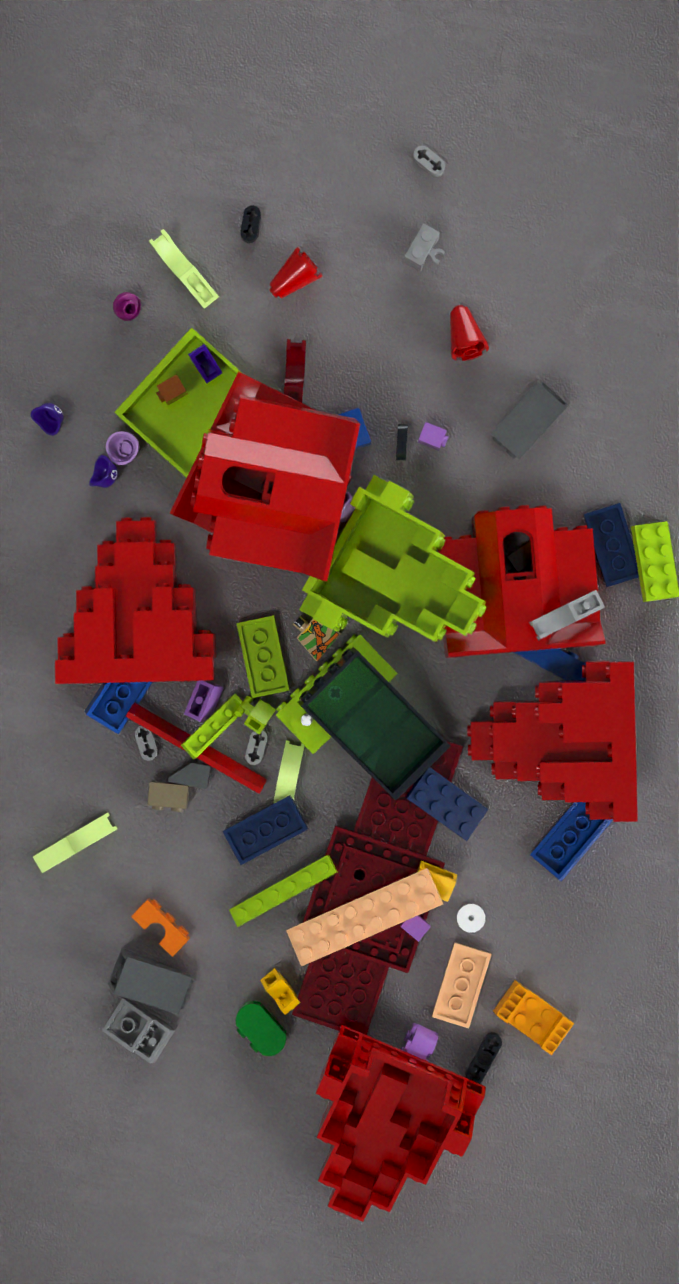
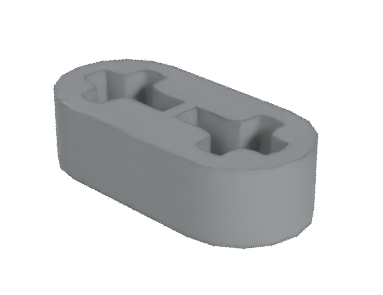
M418 146L415 149L413 158L416 164L433 177H439L444 173L445 162L426 146ZM418 152H419V153L425 152V153H426V154H425V157L428 159V161H427L425 158H423V157H422L421 159H419V158H418V157H419ZM431 162L434 165L440 164V170L437 169L436 171H434V166L431 164Z
M139 726L135 730V738L140 754L147 761L153 760L158 756V747L154 734L144 728L145 731L149 732L146 735L147 742H145L143 736L139 737V733H141V729L144 727ZM146 744H149V748L155 751L152 753V757L144 754V751L147 750Z
M264 730L261 732L264 741L261 740L259 746L255 745L256 739L254 738V735H258V733L253 731L250 735L245 758L251 765L260 763L263 758L268 740L267 733ZM254 748H258L257 755L259 759H255L253 762L251 757H249V753H253Z

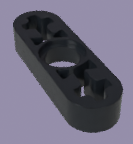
M491 1032L485 1036L466 1071L467 1079L471 1080L470 1073L476 1072L477 1067L474 1065L477 1064L484 1070L479 1069L477 1073L479 1078H475L472 1081L479 1084L483 1081L502 1046L501 1037L497 1033ZM496 1037V1041L498 1044L492 1045L490 1050L493 1051V1054H491L488 1050L483 1048L486 1047L488 1049L490 1046V1042L488 1040ZM481 1054L489 1056V1061L486 1064H481L478 1061Z

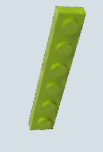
M326 855L229 909L237 927H240L338 873L331 857Z

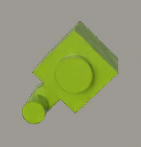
M246 696L235 711V714L238 717H241L243 713L248 715L244 725L260 735L276 709L261 699L254 707L250 704L253 699L250 696Z

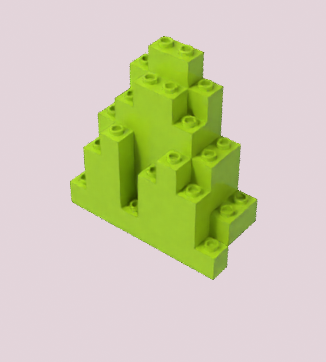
M373 475L366 490L359 487L350 502V505L355 510L335 544L328 580L323 581L309 576L302 591L308 594L299 610L337 632L346 627L348 623L346 618L349 616L388 638L396 632L398 628L396 623L398 621L437 642L438 639H443L447 631L444 629L445 626L454 629L466 637L468 633L472 635L477 626L475 623L477 617H482L487 607L484 606L486 603L484 600L466 591L467 587H472L476 579L473 577L475 573L436 552L437 549L441 550L446 541L444 539L445 535L438 529L406 513V510L409 511L414 504V496L391 481L387 482Z

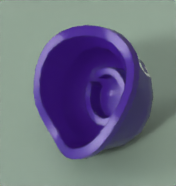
M45 403L31 411L32 420L46 434L53 436L60 431L64 418L59 407L52 403Z
M100 455L97 458L93 475L89 481L90 486L108 488L115 482L118 470L116 465L107 456Z

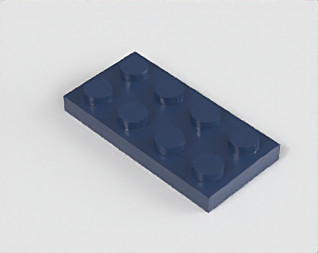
M621 503L583 514L587 529L593 528L595 555L605 587L638 578L634 544Z
M430 767L417 779L405 797L465 841L470 838L488 811L486 807Z
M291 795L222 832L240 865L309 828Z

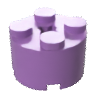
M413 1023L410 1031L408 1030L404 1037L406 1043L400 1050L429 1062L427 1059L435 1049L438 1033Z

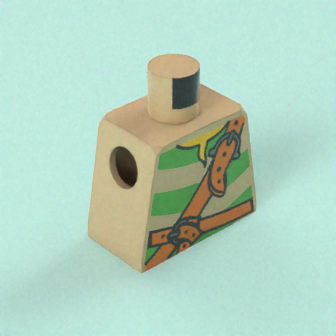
M300 616L293 624L301 631L297 639L316 661L323 656L340 636L339 632L324 626L314 619L308 623Z

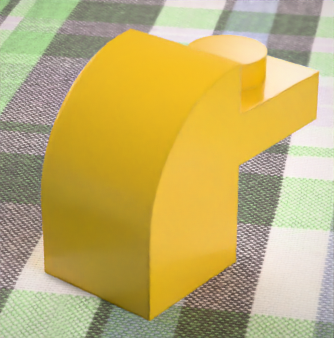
M276 968L260 980L265 990L276 1001L278 1007L285 1015L300 1003L294 989Z

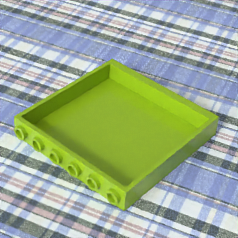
M191 328L114 413L187 478L201 449L203 434H208V429H211L238 371H241ZM203 344L206 345L222 371V374L208 383L202 378L188 355ZM177 374L188 394L167 405L166 401L161 402L156 394L159 391L157 385Z

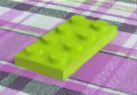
M668 521L631 526L643 602L679 597Z
M274 615L236 623L252 698L290 691Z

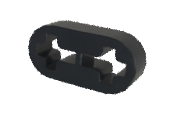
M254 205L248 206L243 213L240 232L242 240L246 243H253L258 237L261 212ZM251 211H255L257 215L254 216L253 223L250 222V216L247 215L251 214ZM249 226H251L254 235L247 238L244 232H248Z
M398 424L396 460L406 461L407 424Z

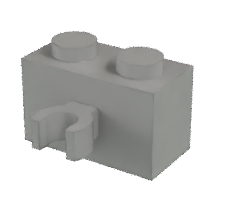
M423 223L404 257V262L421 271L428 257L431 258L434 264L439 265L440 261L435 258V255L440 254L444 256L445 254L442 249H434L440 232Z

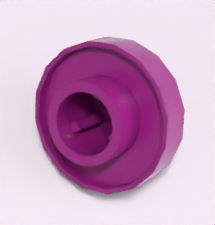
M123 292L115 298L113 311L121 320L131 321L140 313L141 302L135 294Z

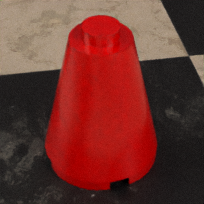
M299 246L295 248L270 282L271 288L269 290L276 298L278 296L284 298L323 276L321 272L319 274L316 273L317 266L304 251L302 253L299 252L301 249Z
M463 305L455 306L450 312L451 357L456 361L457 358H461L462 361L478 358L483 355L482 351L486 349L487 352L489 350L488 343L469 308Z

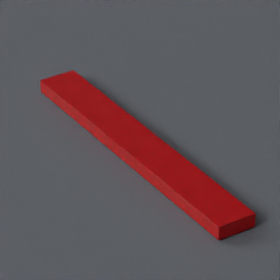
M135 702L126 715L130 720L184 750L181 744L190 734ZM208 746L197 757L199 760L256 793L260 794L267 781L266 778L211 746Z

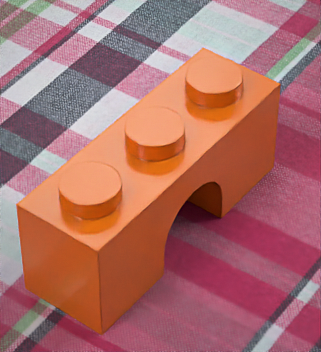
M148 898L131 917L144 930L152 923L161 924L165 929V937L159 944L173 957L190 939L188 936L189 932L182 925L179 927L174 922L175 918L169 912L165 914L160 909L162 906L157 900Z

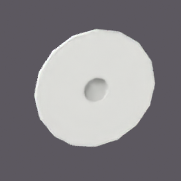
M475 904L464 905L457 914L459 927L466 932L480 930L485 923L483 909Z

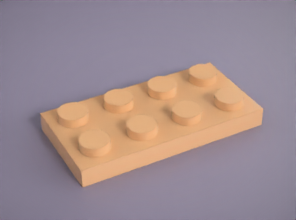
M454 942L433 1009V1018L466 1028L470 1027L492 955L491 953Z

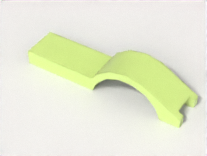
M164 229L161 230L162 235L155 241L149 240V243L203 309H205L219 296L181 253Z
M286 740L273 804L289 795L294 800L305 747L302 743L301 746L290 744V741Z
M104 814L34 855L33 858L41 872L49 870L117 830V826L112 827L107 818L110 814Z

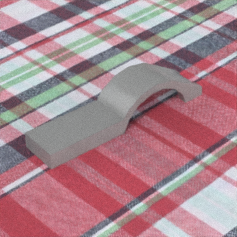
M597 590L529 623L533 626L537 639L540 640L605 608Z

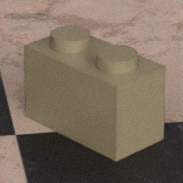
M151 781L147 805H151L152 809L155 810L171 807V811L183 812V809L188 808L190 786Z

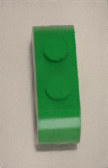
M248 1001L239 1008L236 1016L237 1032L243 1038H248L251 1042V1048L256 1053L260 1052L264 1056L278 1054L284 1048L287 1036L286 1030L260 1001Z

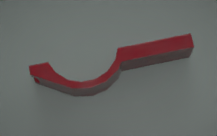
M287 339L283 394L302 403L306 340H302V343L291 342V339Z

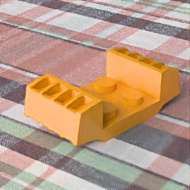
M514 980L493 1010L496 1016L507 1024L510 1023L539 1044L550 1055L554 1053L574 1025L572 1020L516 980Z

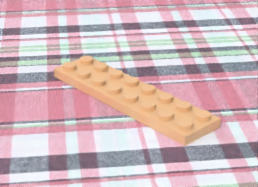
M428 868L292 927L286 930L300 965L304 966L441 906L443 902Z

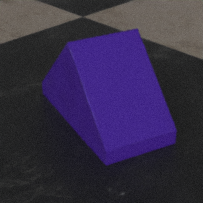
M205 344L188 354L206 383L222 374L221 369Z

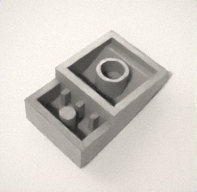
M122 998L102 1031L130 1052L138 1054L149 1063H155L175 1032V1029L133 1002Z

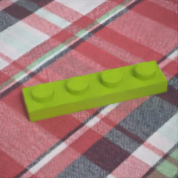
M236 693L231 695L181 744L192 759H196L238 718L235 711L242 703V700Z

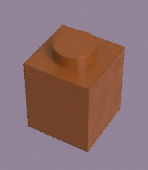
M177 374L157 385L159 391L156 394L161 402L166 401L167 405L188 394Z

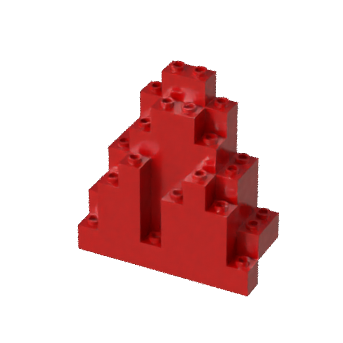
M129 517L121 518V521H116V543L114 541H102V545H97L98 566H95V587L82 586L81 590H76L74 633H63V637H57L58 660H55V684L214 680L216 635L211 634L210 630H198L197 634L196 589L191 587L190 584H178L177 588L176 544L171 543V540H160V543H157L156 521L152 520L151 517H140V521H132V518Z
M586 661V665H582V678H586V680L540 681L539 685L535 686V698H539V700L494 701L493 706H490V717H494V720L471 721V725H467V735L471 737V744H468V756H471L472 761L493 760L495 763L491 764L492 775H495V779L540 781L538 782V796L542 795V800L586 802V815H590V820L613 819L614 822H638L634 661Z
M341 1025L333 1042L330 1055L322 1070L315 1093L324 1099L330 1100L323 1114L317 1134L318 1139L331 1144L329 1154L318 1178V1182L333 1188L327 1207L363 1222L371 1205L388 1212L391 1211L407 1177L415 1182L426 1185L444 1149L452 1154L463 1157L472 1139L475 1115L485 1097L486 1086Z

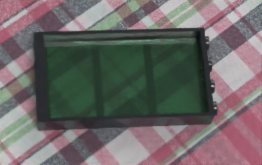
M352 647L342 654V658L337 663L335 662L327 669L328 672L323 677L320 676L315 680L314 686L309 691L306 690L301 694L298 703L371 777L397 800L451 745L358 650Z

